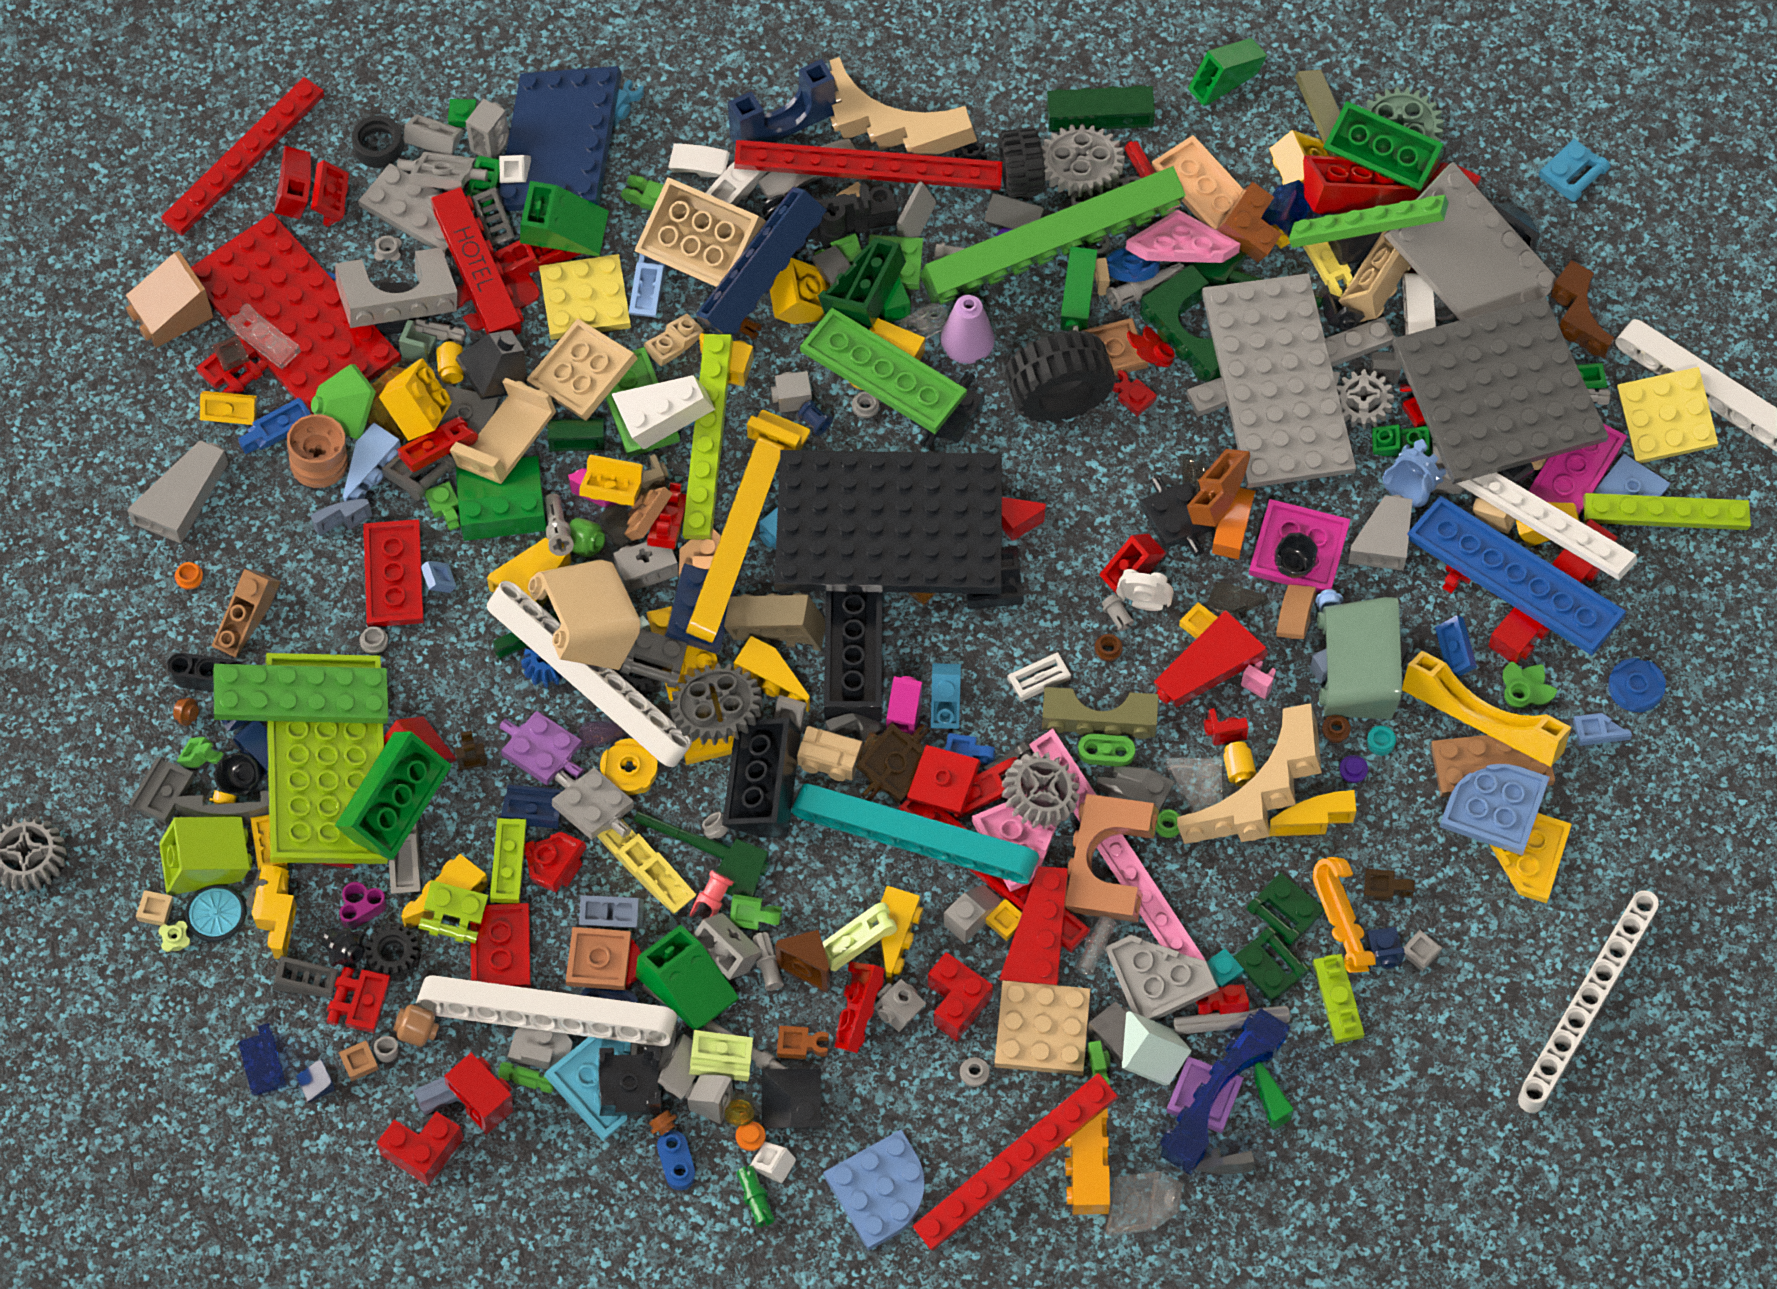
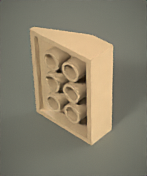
M668 177L634 251L717 287L767 221L753 213Z

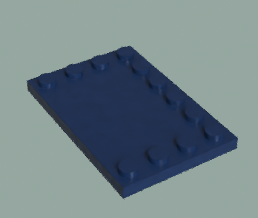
M619 66L520 73L505 156H531V163L526 182L500 183L499 194L506 211L524 210L530 181L557 185L596 205L600 204L622 74Z

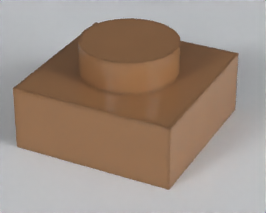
M366 1040L339 1052L351 1082L379 1070Z

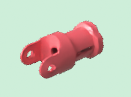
M711 870L709 873L711 878L704 891L700 892L691 909L690 917L695 914L699 905L703 902L712 909L710 917L717 915L722 906L721 900L728 887L732 886L734 881Z

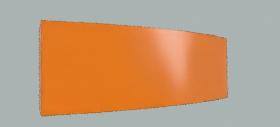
M1239 488L1232 504L1218 523L1212 554L1239 560L1255 496L1254 490Z

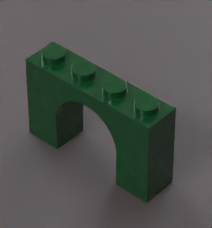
M1191 264L1141 298L1140 315L1147 324H1151L1157 330L1163 342H1168L1174 348L1177 357L1189 364L1194 375L1199 380L1207 383L1221 377L1213 339L1192 336L1183 329L1179 322L1180 316L1185 311L1203 300L1202 290L1209 286V282Z

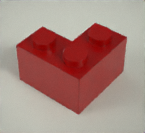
M947 952L944 953L928 973V987L945 998L934 1012V1026L955 1041H958L992 999L993 984Z
M469 1053L444 1075L445 1085L466 1106V1114L487 1135L513 1112V1097L510 1093L512 1088L503 1078L500 1077L497 1080L490 1072L492 1068L483 1057L480 1056L477 1059L472 1053Z
M436 1111L419 1135L394 1119L376 1144L381 1156L429 1186L464 1140L460 1126Z

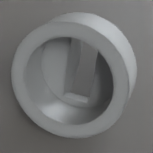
M381 1037L374 1044L375 1055L380 1061L388 1063L397 1058L399 1049L397 1041L393 1037Z

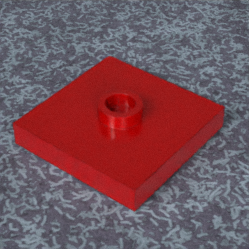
M926 745L907 795L908 800L962 815L981 764L980 760Z

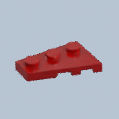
M849 961L848 971L852 973L851 984L845 986L843 996L847 997V1008L840 1014L834 1047L843 1051L858 1053L865 1040L864 1032L867 1022L874 1013V1001L877 992L882 988L884 982L883 974L885 969L876 965Z

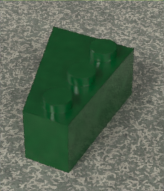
M877 237L852 260L853 265L844 274L840 272L835 278L836 282L827 291L823 290L818 295L824 314H827L831 308H834L859 324L870 327L874 326L906 263L900 243Z

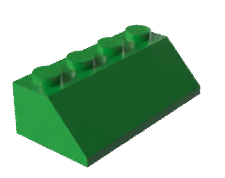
M1346 101L1323 149L1421 192L1433 176L1443 156L1444 143Z
M394 732L334 827L354 843L389 860H393L452 765L414 733Z

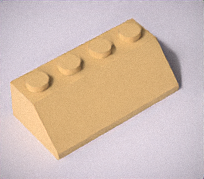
M1387 231L1381 233L1339 300L1344 307L1348 306L1363 311L1365 318L1361 322L1376 319L1383 313L1385 309L1384 304L1397 291L1398 287L1396 285L1403 277V274L1408 273L1410 270V264L1385 238L1384 234Z

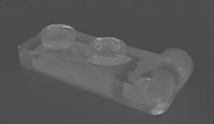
M245 303L240 308V312L236 316L232 315L226 321L232 331L281 369L301 352L298 344L259 315L248 303ZM249 320L252 324L245 327L243 324Z

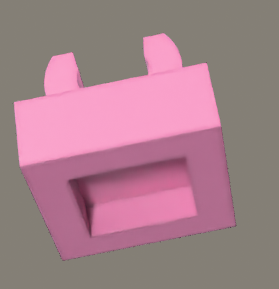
M1262 661L1256 663L1254 667L1249 664L1243 672L1241 686L1266 699L1271 692L1276 669L1272 668L1268 674L1260 671L1263 665Z

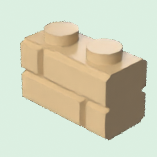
M807 726L797 755L798 765L809 773H817L818 771L827 773L829 777L837 781L853 780L857 770L855 766L860 761L863 743L860 740Z

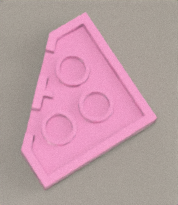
M1176 210L1174 213L1128 239L1126 250L1146 261L1223 263L1239 253L1240 243L1184 212Z
M1047 786L1044 787L1042 790L1038 789L1035 792V794H1037L1039 791L1043 792L1047 788ZM1006 802L972 816V823L978 833L1031 848L1039 854V860L1028 884L1032 883L1038 866H1042L1057 826L1054 827L1050 824L1048 828L1043 829L1039 823L1037 827L1032 828L1031 821L1029 820L1022 824L1021 819L1023 817L1020 815L1012 817L1014 808H1005ZM1003 879L1010 892L1028 885Z

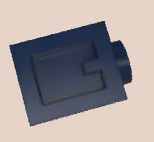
M1396 927L1367 931L1366 936L1369 949L1374 954L1376 965H1373V967L1382 966L1384 969H1391L1402 964L1405 951L1400 946Z

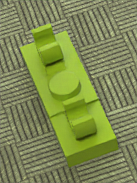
M497 818L490 892L491 902L501 904L520 903L527 828L526 819Z
M1342 954L1313 959V968L1335 1044L1364 1038L1363 1027Z

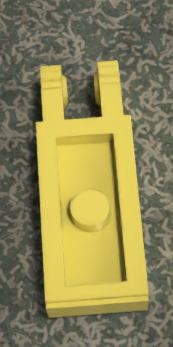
M1328 242L1303 246L1325 285H1328L1330 293L1341 297L1343 292L1337 281L1343 279L1347 289L1353 279L1349 266L1347 264L1339 265Z

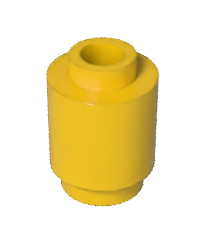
M451 341L443 343L436 349L438 375L444 383L456 384L463 380L464 375L463 370L455 360L463 352V347Z
M1234 742L1225 747L1223 758L1229 782L1236 784V786H1244L1257 774L1252 751L1245 742Z

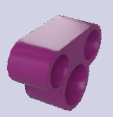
M351 882L342 891L344 905L340 908L339 915L345 928H358L385 911L387 907L385 895L381 889L372 888L367 890L362 883ZM353 894H362L364 896L357 903L348 901ZM374 900H380L377 904H371ZM349 915H355L352 919H346Z

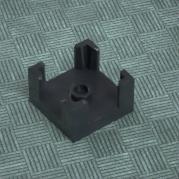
M659 1046L644 1047L643 1054L614 1055V1048H599L600 1116L660 1114L661 1090H659L658 1083Z

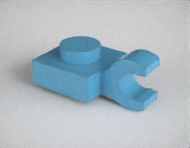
M627 80L624 83L623 89H619L613 126L616 127L621 119H625L631 109L630 102L638 101L643 97V86H640L636 91H630L632 89V81Z

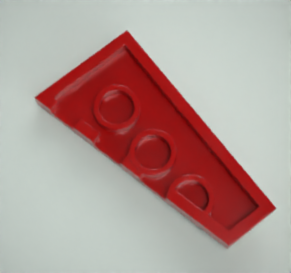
M1038 866L999 981L1058 986L1068 868Z

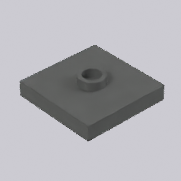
M447 385L445 390L448 392L452 403L436 428L457 417H462L467 422L468 428H472L479 434L497 411L500 403L499 398L481 400L477 392Z

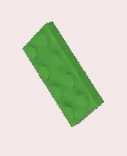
M645 347L631 351L638 359L605 398L628 458L680 442L678 431L646 449L640 447L632 439L612 396L613 393L658 383Z

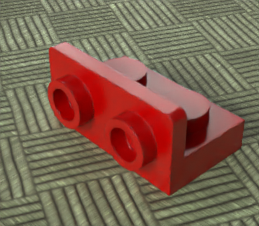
M322 160L317 163L311 209L324 215L323 225L329 227L343 219L345 215L349 173Z

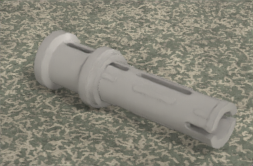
M1178 262L1160 270L1154 278L1149 280L1126 282V284L1116 288L1109 287L1106 289L1107 299L1115 311L1119 310L1126 303L1140 301L1143 295L1153 291L1184 270L1185 267L1181 262Z
M554 493L548 494L543 502L548 520L546 535L549 539V550L556 556H564L570 553L574 546L573 539L570 536V525L564 520L560 496Z

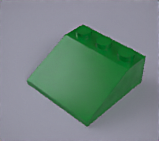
M538 456L521 458L502 484L456 466L459 515L464 541L546 531Z

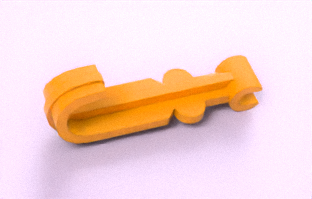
M1328 857L1321 859L1314 867L1313 881L1329 922L1335 926L1332 930V935L1337 941L1343 942L1346 949L1345 968L1349 973L1369 972L1368 966L1376 965L1375 956L1371 951H1365L1360 939L1364 936V930L1359 925L1353 924L1356 917L1339 877L1352 876L1351 867L1344 858Z

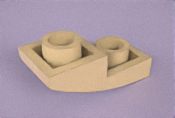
M685 314L667 324L665 332L645 342L644 347L647 354L662 367L691 347L699 339L700 334H704L705 330L688 314Z

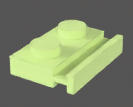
M694 1030L689 1074L728 1076L732 1080L748 1082L753 1038Z

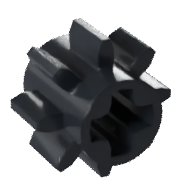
M977 141L961 148H956L955 157L987 160L985 143L980 144Z

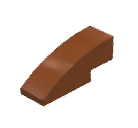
M1225 449L1198 480L1201 490L1187 505L1192 524L1217 526L1240 488L1251 456L1249 451Z

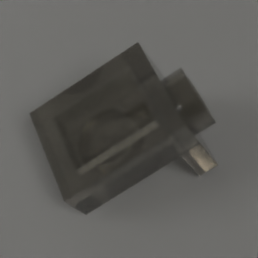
M620 504L607 507L600 516L602 531L618 549L631 546L640 540L632 541L624 534L629 527L627 522L630 516L626 513L625 505Z

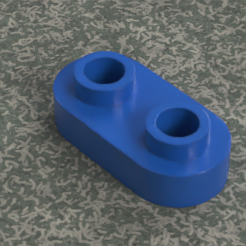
M668 1131L660 1136L657 1142L664 1175L671 1188L685 1190L692 1186L695 1181V1168L687 1140L678 1131ZM670 1141H675L678 1144L675 1148L667 1147ZM681 1168L685 1170V1174L677 1176L675 1171Z

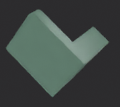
M408 319L399 339L402 358L413 361L423 358L428 365L437 344V339L435 336L417 332L414 321Z

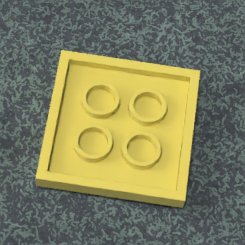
M619 254L539 266L550 340L562 338L577 318L599 332L631 328Z
M1699 367L1617 385L1634 459L1638 463L1718 447V440Z

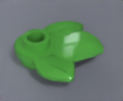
M1511 661L1503 671L1502 679L1506 685L1504 699L1513 708L1521 709L1529 704L1545 705L1557 693L1556 688L1544 684L1545 671L1542 664L1530 666L1522 670L1516 663ZM1513 694H1521L1523 698H1516L1513 696Z

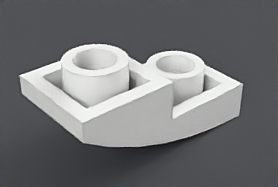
M674 144L668 168L672 172H696L700 177H720L726 170L730 153L726 150L700 145Z

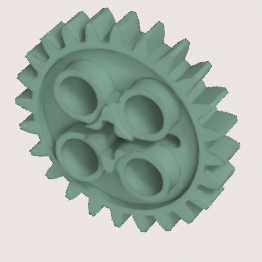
M1396 87L1395 93L1391 94L1388 89H1385L1384 97L1376 93L1375 102L1367 100V108L1364 109L1380 116L1389 115L1391 117L1387 119L1439 142V138H1443L1442 128L1444 120L1441 119V110H1436V102L1428 104L1429 95L1420 98V90L1410 94V88L1407 87L1404 93H1400L1399 87ZM1409 113H1416V114H1418V115H1417V116H1409V115H1407V114H1409Z

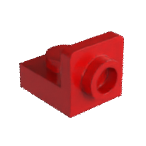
M1215 708L1208 710V717L1204 720V730L1206 736H1211L1213 746L1247 740L1249 726L1246 717L1239 719L1230 717L1222 722H1218Z

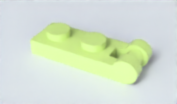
M882 902L874 905L822 942L830 970H838L884 936H890L897 931L895 921L889 917L890 910L887 903ZM878 920L879 924L874 927L873 923Z

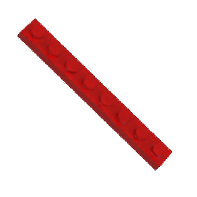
M303 77L161 216L162 223L183 236L325 96L324 91Z
M1097 1073L915 1223L913 1228L929 1249L934 1251L1115 1102L1119 1096L1103 1076Z

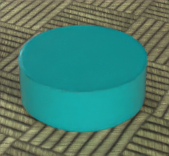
M1376 726L1370 730L1367 737V747L1372 753L1379 756L1388 755L1395 747L1396 735L1389 727Z

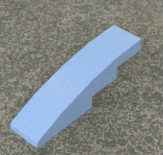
M642 254L639 255L630 301V315L656 318L667 265Z

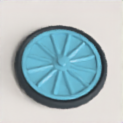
M211 885L200 889L190 898L185 909V921L188 929L194 936L207 942H219L231 938L241 929L246 919V904L242 896L236 890L225 885Z

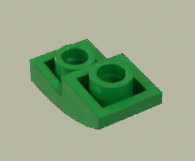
M1398 424L1372 428L1374 455L1398 457L1406 444L1410 446L1409 449H1413L1415 441L1424 439L1428 446L1423 454L1426 456L1432 455L1431 433L1428 426L1401 429Z

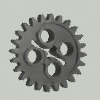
M717 663L714 670L705 665V672L702 673L694 669L695 676L692 678L689 675H685L686 684L677 683L678 691L672 692L673 700L670 701V712L676 728L681 729L683 736L689 734L692 742L700 737L702 745L708 739H712L713 745H716L718 739L721 738L727 744L728 737L731 735L735 739H739V731L749 732L747 724L756 725L755 717L761 716L760 708L763 707L762 693L760 687H758L757 680L751 678L750 672L743 674L742 667H738L733 671L731 664H728L725 669H721L720 664ZM711 686H714L723 716L722 722H718L710 692Z

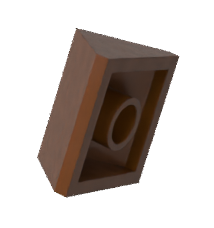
M819 930L778 940L775 944L778 968L828 994L830 990V968Z

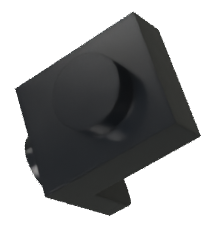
M1327 293L1322 297L1323 313L1330 326L1347 331L1354 328L1358 322L1365 318L1363 311L1348 306L1344 307L1339 302L1341 298L1339 296Z

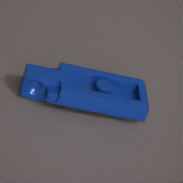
M297 398L252 422L253 426L248 429V433L238 438L240 447L245 454L258 448L260 450L268 448L287 438L291 426L300 418L311 415L301 398Z

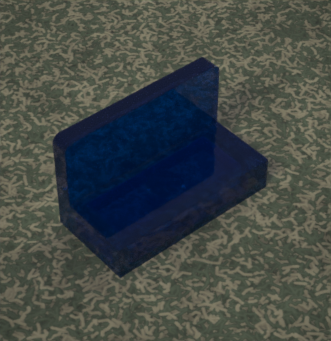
M1300 180L1278 186L1272 195L1274 197L1261 217L1270 226L1276 224L1288 238L1290 237L1294 222L1304 220L1311 208L1305 199L1304 184Z
M269 1023L257 1026L258 1036L238 1042L248 1084L253 1096L287 1087Z

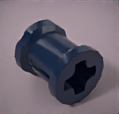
M812 400L807 401L797 413V419L802 422L805 421L813 428V433L817 436L826 432L833 422V417L830 414H824L817 408V403Z

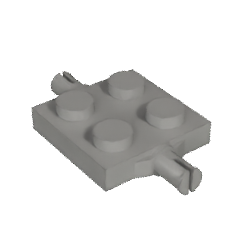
M423 152L417 160L399 159L397 162V170L411 171L409 174V184L418 185L421 188L435 187L451 191L460 187L463 189L468 180L486 181L488 178V170L474 169L475 158Z
M596 768L591 769L576 780L570 778L564 771H560L556 775L555 781L559 782L565 790L552 799V806L592 840L601 832L610 829L616 831L622 838H626L630 834L631 828L626 826L621 819L634 808V801Z

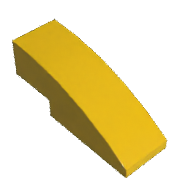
M1354 790L1319 795L1297 803L1270 820L1269 835L1326 834L1328 824L1354 823L1356 815Z

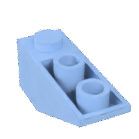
M373 423L356 441L343 493L344 501L364 499L368 490L382 480V468L398 455L397 449L401 447L400 440L376 423Z

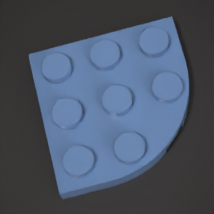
M1509 764L1488 765L1486 768L1472 774L1470 772L1459 781L1452 791L1440 827L1523 856L1550 777Z
M902 1130L895 1132L823 1172L825 1180L868 1251L901 1233L913 1221L919 1211L924 1194L923 1169L918 1156Z

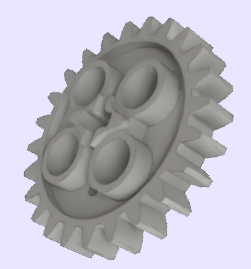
M1083 124L1080 125L1079 130L1070 125V131L1068 132L1060 128V135L1052 132L1051 140L1045 139L1044 146H1042L1045 181L1049 180V187L1058 185L1059 193L1067 189L1068 196H1071L1074 191L1078 192L1079 197H1082L1085 191L1090 196H1093V190L1095 189L1103 193V186L1111 189L1112 181L1118 182L1119 175L1123 174L1124 156L1123 148H1119L1120 141H1113V134L1104 136V129L1095 132L1093 125L1089 130H1085Z

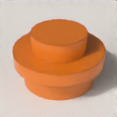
M191 562L181 564L175 572L177 585L186 590L198 587L203 581L202 569Z
M745 1122L736 1131V1142L739 1147L746 1151H755L762 1147L765 1142V1130L757 1122Z

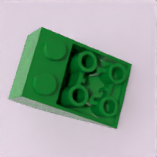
M530 181L520 225V243L600 257L609 211L557 185Z
M682 925L668 933L637 958L635 976L693 1030H700L739 1000L738 995L703 945Z

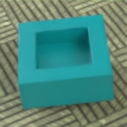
M1226 948L1207 961L1218 987L1228 986L1244 972V969Z

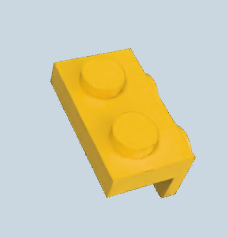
M589 455L587 471L580 485L579 496L615 502L620 505L634 506L642 487L643 465Z

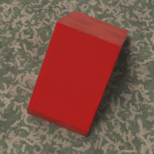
M1002 497L1001 528L1012 541L1016 540L1044 522L1046 504Z

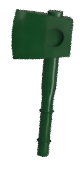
M1241 250L1223 263L1195 262L1193 265L1209 282V286L1227 285L1230 282L1242 283L1264 280L1239 272L1247 256V253ZM1315 296L1317 308H1321L1323 298Z
M640 811L635 815L634 822L646 826L647 829L651 828L673 837L675 840L690 844L698 850L723 859L716 872L734 881L733 885L728 887L725 892L726 894L731 896L734 894L749 897L755 896L762 876L767 874L770 863L767 862L769 857L768 851L736 839L733 845L729 847L707 837L686 831L682 827L679 828L654 818L653 815L650 816Z

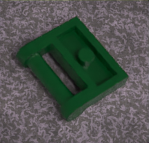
M1279 873L1246 908L1252 915L1257 914L1285 937L1284 941L1290 946H1293L1324 913V908L1282 873ZM1268 902L1295 924L1296 927L1292 929L1264 905Z
M1272 926L1265 929L1259 937L1233 956L1244 969L1243 974L1270 1003L1304 978L1311 970L1305 962L1301 963L1277 936L1278 932ZM1269 944L1293 972L1287 975L1263 947Z

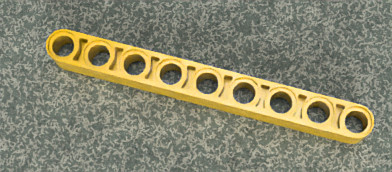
M758 436L686 633L708 642H713L778 466L780 450L784 449L783 445Z

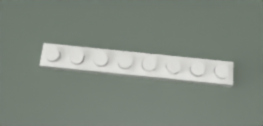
M1446 470V474L1444 475V477L1450 480V477ZM1496 472L1456 483L1617 580H1620L1637 562L1636 554Z

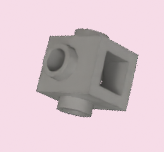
M900 979L894 986L888 983L877 994L880 1000L874 1008L878 1011L883 1021L890 1023L900 1032L920 1012L926 1003L918 996L913 986L906 984Z

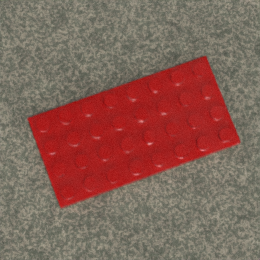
M273 213L190 267L205 288L209 303L230 327L255 349L257 357L266 360L268 370L294 399L301 398L311 414H314L311 411V401L316 396L318 386L348 365L355 364L368 382H370L401 361L398 351L374 325L350 328L336 283Z

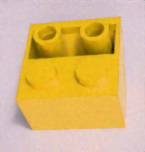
M423 358L388 382L379 396L408 441L434 431L452 403L448 392L442 388L435 377L434 371L428 367Z

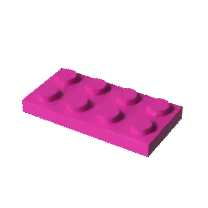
M1603 424L1609 436L1606 442L1549 457L1528 491L1546 502L1574 503L1579 517L1583 511V496L1585 493H1594L1624 445L1627 435Z

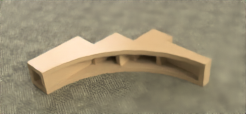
M840 57L829 60L832 67L830 72L834 76L835 86L838 88V92H835L837 104L832 105L834 116L830 118L835 132L840 131L843 139H849L868 132L871 143L876 141L880 151L905 143L908 153L913 152L915 155L935 156L977 142L966 106L947 111L927 113L904 111L886 106L869 97L855 85L846 73Z
M1311 703L1283 709L1282 728L1272 754L1255 777L1240 790L1215 805L1195 813L1177 817V826L1184 844L1227 837L1234 834L1239 835L1241 842L1270 837L1268 810L1296 805L1294 778L1322 773L1318 725Z

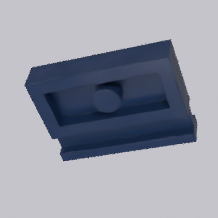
M507 785L501 818L526 819L527 826L558 829L561 813L552 806V799L563 790Z

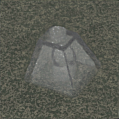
M1160 1171L1115 1177L1106 1235L1115 1236L1157 1229L1179 1212L1183 1183Z

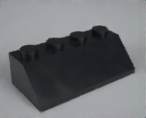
M790 718L755 719L756 725L747 724L748 733L739 731V739L734 738L722 825L760 838L788 837L801 732Z

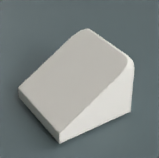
M500 156V183L526 182L531 156Z
M765 1141L750 1165L754 1166L757 1172L776 1182L782 1183L796 1159L787 1148Z

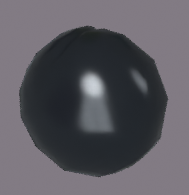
M1290 533L1282 538L1276 547L1274 554L1275 565L1283 575L1291 578L1305 577L1316 565L1318 548L1311 537L1303 533Z
M243 752L232 753L218 761L214 771L215 783L223 793L234 796L246 795L255 790L261 782L262 772L260 764L250 754Z

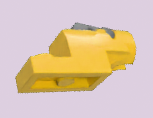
M263 865L254 880L246 905L252 910L256 927L270 931L268 935V948H271L274 959H280V956L287 957L297 904L294 895H288V880L290 876L288 870L278 866Z

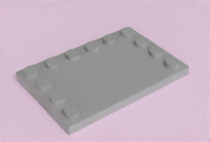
M1454 162L1449 164L1416 199L1445 195L1449 204L1444 221L1389 230L1384 234L1385 238L1459 320L1545 298L1553 289L1554 283L1557 280V277Z

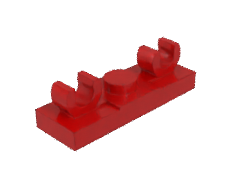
M670 482L669 491L673 494L652 524L647 537V546L675 549L684 522L687 494H681V484Z

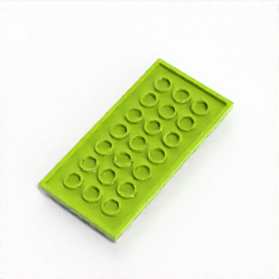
M266 653L265 658L266 665L381 668V657L372 655ZM267 721L270 863L387 864V858L354 843L334 827L384 748L383 724Z

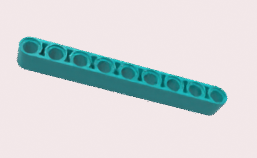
M803 784L791 809V812L796 817L808 822L1020 884H1028L1040 857L1036 851L1022 845L812 784Z

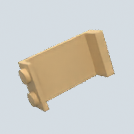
M507 378L503 380V384L508 397L478 434L476 443L468 447L455 442L450 449L457 467L502 484L556 413L552 398L546 391L542 389L536 390L528 387L521 381L515 382Z

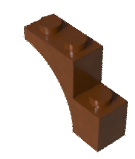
M1571 260L1554 283L1551 297L1559 304L1570 307L1561 320L1560 330L1567 341L1575 342L1586 348L1589 353L1605 359L1611 351L1614 337L1598 325L1589 309L1587 292L1591 286L1594 272Z

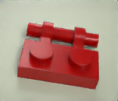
M236 334L196 368L197 372L215 389L225 383L228 387L221 393L241 394L244 391V387L253 379L258 380L263 376L262 372L268 368V363L262 358L254 364L251 360L257 356L255 349ZM243 367L246 372L236 379L233 375Z
M343 967L341 976L337 977L334 987L337 989L333 1001L329 1002L327 1008L329 1015L326 1022L336 1026L340 1016L345 1015L347 1016L346 1027L375 1033L390 986L391 977L390 975L362 969L359 980L352 979L354 970ZM353 991L355 993L351 1004L345 1003L347 993Z

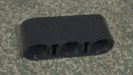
M176 653L168 659L167 669L173 684L177 687L214 692L213 675L209 677L204 676L208 672H213L214 664H245L237 660ZM180 668H187V670H185L182 673L176 672Z

